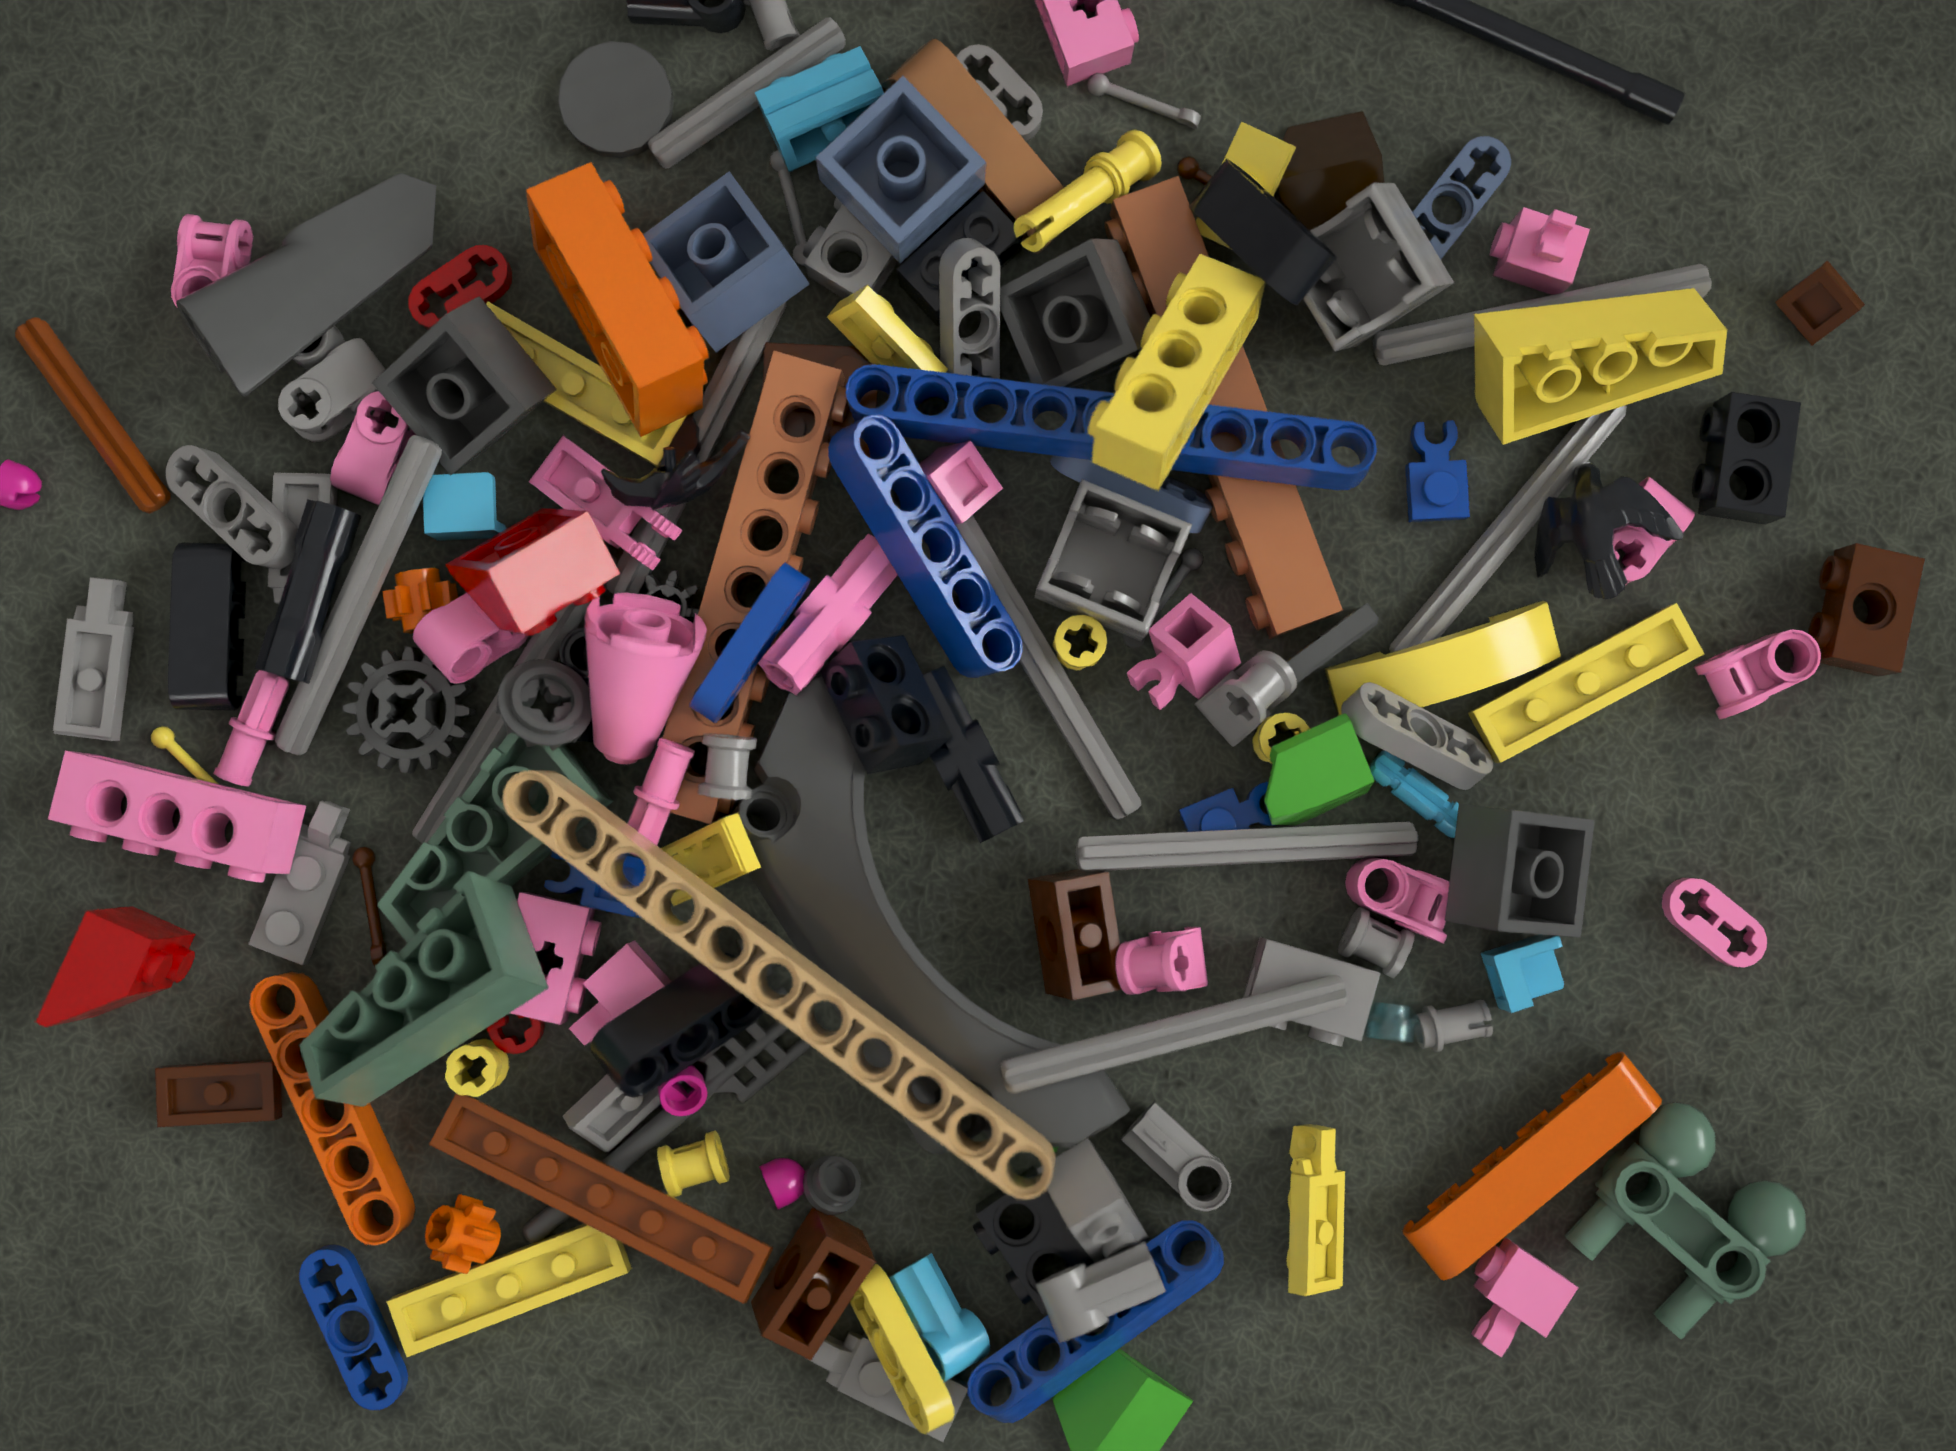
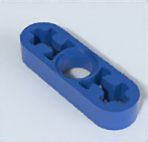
M787 563L780 566L700 685L690 703V708L714 724L721 719L799 603L810 584V578Z
M340 1245L321 1247L310 1254L301 1265L299 1272L301 1288L354 1401L368 1410L384 1409L390 1406L404 1392L408 1381L407 1368L353 1253ZM321 1259H324L328 1266L339 1264L342 1268L343 1274L335 1279L341 1297L351 1289L356 1298L342 1302L332 1311L327 1303L334 1300L338 1295L330 1281L320 1283L316 1277V1273L323 1268ZM358 1311L367 1318L370 1329L365 1340L360 1342L350 1341L342 1334L340 1319L344 1312ZM375 1343L378 1344L381 1351L374 1353L370 1360L378 1373L388 1371L392 1378L385 1386L386 1394L384 1395L379 1387L369 1390L365 1384V1380L372 1374L367 1358L365 1357L358 1364H355L352 1356L364 1353Z

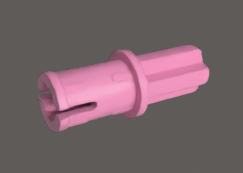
M258 670L255 673L238 717H231L229 725L233 727L218 767L214 770V775L241 786L248 787L251 784V778L267 740H274L276 733L272 731V727L288 691L289 680L262 670Z
M659 738L657 750L642 786H635L633 793L638 797L627 823L655 845H658L671 809L677 810L679 808L680 802L676 800V796L690 759L693 758L695 753L694 750L682 744Z

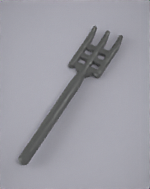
M784 987L773 990L778 994H786ZM776 1020L768 1028L764 1029L756 1021L746 1028L754 1037L746 1046L734 1036L698 1060L699 1062L706 1063L704 1081L707 1088V1099L705 1103L714 1093L735 1092L736 1099L741 1103H745L812 1046L800 1038L785 1050L776 1039L789 1028ZM724 1045L734 1054L726 1063L715 1054ZM764 1049L774 1058L766 1067L756 1058ZM744 1066L755 1075L746 1083L735 1074ZM692 1087L686 1090L687 1094L693 1089ZM664 1109L661 1110L601 1161L625 1172L693 1114L675 1116ZM548 1205L524 1225L523 1235L530 1243L539 1242L571 1216Z

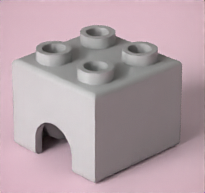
M1395 183L1371 184L1346 201L1347 207L1322 225L1310 230L1337 256L1333 264L1303 298L1334 352L1358 346L1454 284V281Z
M1082 479L1053 552L1039 581L1034 598L1075 615L1093 617L1102 626L1141 642L1148 634L1160 605L1159 601L1183 549L1192 524Z

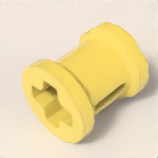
M1075 615L1064 620L1057 629L1053 640V648L1057 653L1059 662L1066 668L1076 671L1095 665L1105 653L1107 646L1106 631L1101 623L1093 617L1086 615ZM1081 628L1090 632L1088 642L1095 646L1094 653L1084 651L1077 658L1069 654L1071 644L1064 639L1066 633L1076 635Z
M1286 712L1267 717L1257 727L1252 743L1254 751L1260 760L1272 764L1270 760L1271 747L1269 746L1268 739L1276 735L1274 725L1277 724L1281 731L1291 730L1294 736L1310 729L1305 720L1296 714Z
M475 1040L455 1049L447 1058L445 1079L449 1087L458 1095L478 1097L499 1086L506 1078L509 1070L508 1055L497 1048L492 1040ZM482 1057L485 1059L487 1066L482 1070L481 1076L473 1079L467 1070L473 1065L472 1060Z
M716 1130L706 1133L705 1140L675 1149H671L668 1145L658 1147L657 1157L661 1177L668 1195L672 1197L682 1195V1189L714 1179L719 1184L729 1181L728 1164Z

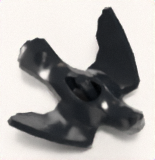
M687 415L670 446L663 448L664 457L660 465L655 467L650 473L642 478H627L618 476L603 468L601 474L611 489L612 496L625 506L651 507L652 511L689 502L710 490L726 471L727 466L748 442L750 435L742 428L716 456L700 462L697 457L701 450L699 427L696 425L695 418Z
M1585 462L1575 468L1572 496L1566 498L1548 497L1544 502L1538 524L1534 554L1537 578L1548 573L1551 565L1554 563L1556 551L1564 543L1575 542L1584 560L1588 592L1594 598L1611 599L1617 597L1619 593L1625 590V585L1628 583L1614 553L1613 540L1616 530L1627 526L1642 527L1651 536L1659 537L1666 541L1681 540L1684 533L1672 516L1652 494L1630 477L1621 476L1611 484L1603 487L1600 480V469L1591 462Z

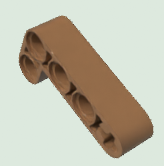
M932 39L921 46L881 84L885 93L904 76L987 162L985 184L978 192L984 191L1013 223L1021 215L1027 214L1064 188L956 56L937 39ZM1035 227L1023 234L1022 241L1036 232ZM1052 239L1050 242H1048L1040 251H1038V252H1033V253L1039 254V253H1040L1045 247H1047L1054 239Z

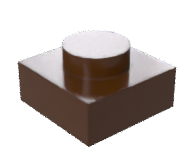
M1828 260L1775 301L1777 306L1811 346L1860 311L1865 305Z

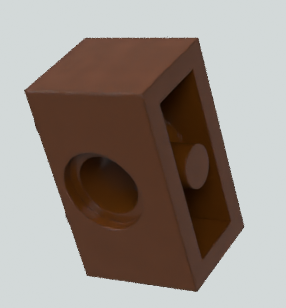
M1858 543L1834 550V555L1829 556L1825 560L1819 577L1820 588L1826 590L1822 612H1817L1814 615L1808 629V634L1819 645L1821 652L1820 663L1875 676L1901 673L1925 558ZM1856 596L1862 598L1868 607V617L1865 623L1858 620L1854 614L1853 602Z
M1075 869L1028 879L1045 993L1069 1000H1077L1122 990L1116 973V955L1120 941L1109 871L1083 872Z
M814 1207L811 1209L751 1301L761 1336L809 1360L813 1359L876 1263L862 1230L834 1215L824 1214Z

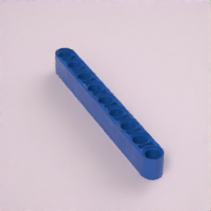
M878 364L864 365L856 369L850 375L846 384V398L855 422L870 415L884 416L893 422L902 437L956 444L971 440L974 446L1092 460L1094 437L1088 435V427L1092 415L1102 400L1110 403L1115 393ZM872 390H881L890 395L888 401L879 408L869 409L860 404L861 398ZM929 397L942 398L948 403L947 408L936 416H927L917 410L921 402ZM987 404L999 405L1007 412L1000 421L995 423H986L976 417L977 411ZM1208 404L1171 470L1338 491L1350 490L1358 486L1366 477L1377 452L1376 440L1366 427L1354 422ZM1045 411H1054L1064 417L1065 423L1055 430H1044L1035 424L1034 419ZM1228 432L1234 434L1240 440L1242 447L1234 452H1224L1214 446L1211 438L1218 433ZM1283 439L1292 441L1298 446L1301 455L1289 460L1280 458L1272 450L1271 444ZM1336 447L1351 448L1358 455L1360 464L1354 467L1342 466L1334 460L1331 450Z

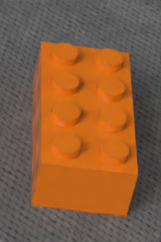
M590 162L526 189L534 249L640 437L702 409L703 385L708 383L704 370V360L709 358L706 345L697 328L693 325L686 328L677 313L680 310V302L671 282L665 276L658 279L649 264L652 261V254L644 235L638 228L630 230L621 214L625 213V208L614 183L611 180L602 182L593 164Z

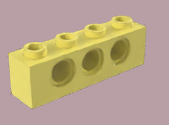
M1199 254L1187 275L1181 272L1178 273L1167 296V309L1162 317L1154 314L1145 328L1141 340L1142 350L1136 359L1128 357L1124 361L1115 382L1116 393L1110 403L1102 400L1092 415L1088 427V435L1094 437L1092 463L1157 491L1160 489L1258 319L1265 281L1262 278L1202 254Z

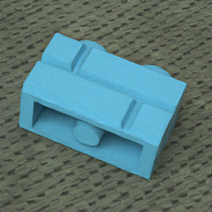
M861 46L843 54L830 55L816 66L793 76L780 77L773 81L770 86L755 92L765 122L789 172L816 160L815 157L884 94L882 86L873 69H871Z

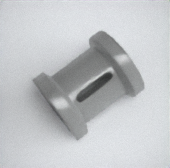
M703 734V744L708 746L705 782L698 784V794L723 799H751L752 789L746 786L750 750L756 749L757 739L728 734Z
M1358 907L1353 913L1340 940L1338 954L1346 958L1354 954L1381 967L1383 974L1395 978L1403 968L1412 949L1415 933L1405 928L1398 931L1371 918L1369 910Z

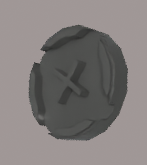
M608 41L588 47L570 62L560 80L558 104L565 126L581 145L599 156L626 158L643 153L649 148V140L668 127L672 120L674 95L665 69L650 52L632 43Z

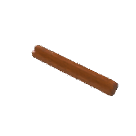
M34 317L17 327L15 330L16 339L141 511L150 514L165 506L171 499L170 492L49 324L38 317Z

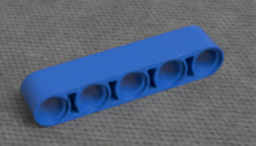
M870 415L839 430L831 438L828 446V457L831 465L954 668L968 678H979L1013 668L1020 661L1023 652V642L1020 633L898 428L891 420L884 416ZM859 437L867 443L870 450V458L863 453ZM891 489L899 497L900 509L892 501ZM922 539L927 543L929 547L930 560L925 556L922 550ZM952 590H954L959 597V609L955 606L953 602ZM983 639L989 648V658L985 656L982 649Z
M1186 1220L1173 1224L1146 1244L1166 1292L1109 1316L1106 1329L1096 1336H1087V1333L1073 1339L1059 1342L1047 1315L973 1370L968 1381V1396L971 1404L979 1412L1002 1423H1014L1023 1419L1211 1283L1220 1274L1224 1264V1253L1219 1242L1201 1223ZM1196 1240L1206 1243L1204 1258L1199 1263L1193 1266L1181 1264L1180 1254L1187 1243ZM1058 1343L1060 1347L1058 1363L1048 1371H1040L1038 1366L1040 1351L1048 1344ZM1009 1377L1012 1384V1392L1009 1399L1000 1406H993L990 1399L993 1385L999 1379Z

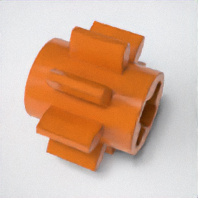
M436 568L414 569L395 574V589L382 591L386 619H393V621L401 620L403 633L413 634L417 624L432 610L445 606L458 598L456 583L450 584L448 580L441 581L439 569Z
M462 1194L458 1195L455 1208L447 1205L438 1207L430 1216L425 1230L426 1244L432 1249L430 1258L442 1262V1268L462 1274H468L471 1261L484 1264L494 1255L500 1242V1226L493 1219L496 1210L483 1206L482 1200Z

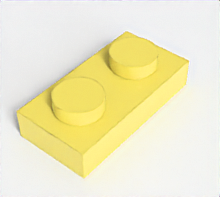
M869 285L839 301L827 316L872 364L944 373L948 370L934 355L931 346L925 340L916 336L894 313L891 304L884 297L876 294Z

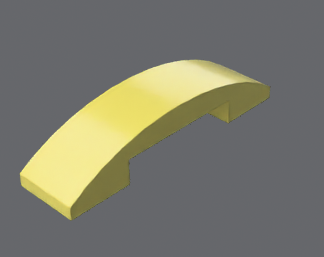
M1541 601L1489 617V623L1386 655L1377 652L1325 668L1338 716L1342 715L1341 707L1343 702L1367 682L1380 685L1419 707H1425L1496 685L1561 657L1548 603Z

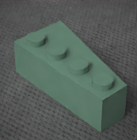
M515 733L507 734L498 748L492 749L480 765L481 771L461 797H457L445 812L444 816L446 818L428 842H423L377 904L407 943L420 931L416 924L433 907L441 910L457 893L453 886L468 871L513 886L552 853L551 848L513 821L506 813L503 805V791L507 782L515 774L534 770L555 771L565 776L603 806L607 807L613 802L567 744H562L554 751L549 746L537 744L528 748L524 739ZM538 781L531 786L528 795L530 806L537 813L541 814L549 802L547 788ZM583 817L577 824L576 832L591 820Z
M468 871L453 886L457 893L441 910L433 907L416 924L420 931L399 953L390 951L375 966L377 973L374 979L361 992L352 990L300 1044V1049L315 1098L364 1107L548 989L512 886Z

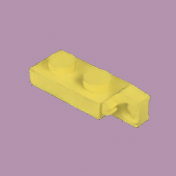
M1312 1124L1293 1126L1289 1152L1293 1161L1290 1168L1292 1173L1288 1195V1207L1290 1210L1289 1249L1286 1259L1289 1270L1288 1293L1309 1296L1340 1289V1286H1343L1345 1171L1337 1170L1335 1163V1128Z

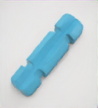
M1384 750L1380 752L1369 766L1374 780L1383 787L1391 786L1393 788L1391 791L1393 795L1424 819L1435 820L1434 826L1448 837L1455 838L1459 803L1447 801L1449 795L1414 768H1409L1408 770L1404 768L1405 762L1402 759Z

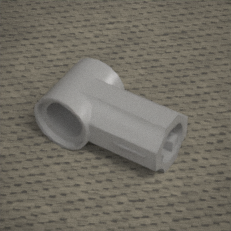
M1155 1101L1145 1109L1121 1137V1140L1178 1192L1185 1203L1193 1209L1205 1212L1215 1210L1223 1205L1229 1197L1232 1183L1229 1172L1221 1160L1211 1154ZM1200 1166L1211 1167L1219 1174V1183L1216 1189L1204 1196L1196 1195L1187 1188V1178L1190 1172Z
M1145 1241L1086 1266L1085 1263H1080L1035 1284L1059 1342L1067 1341L1092 1331L1109 1321L1108 1316L1134 1307L1166 1292Z

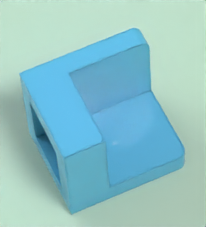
M481 472L432 475L423 495L424 534L436 540L492 538L506 529L504 524L497 521L495 477L492 474Z
M1539 934L1481 953L1499 1009L1513 1013L1534 1006L1532 998L1561 990L1564 987V981L1554 953V949L1563 946L1560 936Z

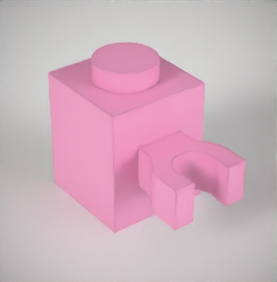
M1523 207L1510 224L1502 222L1497 230L1490 250V256L1499 258L1493 276L1551 295L1563 293L1573 283L1590 229L1576 225L1577 216L1556 209L1550 215H1546Z
M1190 593L1149 629L1148 632L1156 657L1137 663L1127 672L1130 684L1137 691L1141 690L1149 681H1160L1158 685L1148 691L1152 704L1159 710L1173 699L1179 684L1200 700L1241 664L1231 625Z
M636 941L629 942L582 983L599 1002L569 1029L585 1046L593 1041L597 1032L608 1022L672 981Z
M1505 1237L1499 1247L1494 1245L1480 1257L1476 1265L1475 1274L1479 1278L1474 1287L1486 1298L1494 1302V1304L1480 1319L1471 1334L1479 1339L1483 1346L1502 1358L1521 1322L1547 1337L1578 1287Z

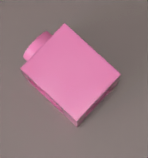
M971 440L938 448L919 464L954 524L964 523L1003 489Z

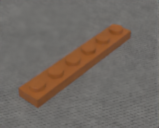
M457 1093L455 1094L429 1143L430 1146L743 1304L748 1302L774 1248L469 1095L461 1096Z

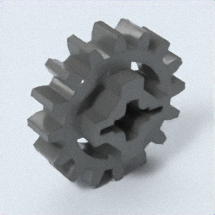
M405 646L402 660L393 651H382V667L367 662L362 664V670L368 677L366 682H349L348 688L359 695L357 703L343 705V711L357 715L358 721L346 729L347 734L350 736H364L366 739L358 750L361 755L371 756L380 752L377 766L382 769H391L399 759L401 773H415L418 760L426 770L437 769L438 759L436 754L438 753L450 758H455L458 755L455 746L451 742L454 737L470 738L472 733L461 726L462 718L476 715V709L462 705L461 699L473 691L470 685H455L451 683L426 655L421 662L419 649ZM407 672H421L427 675L424 679L419 678L413 685H404L402 681L395 677ZM376 698H378V718L375 720L374 707ZM404 699L418 701L413 707V711L417 715L415 721L400 719L406 712L405 708L401 705ZM445 699L446 715L442 725L439 722V703ZM406 734H412L425 745L413 749H401L393 744L396 741H400Z

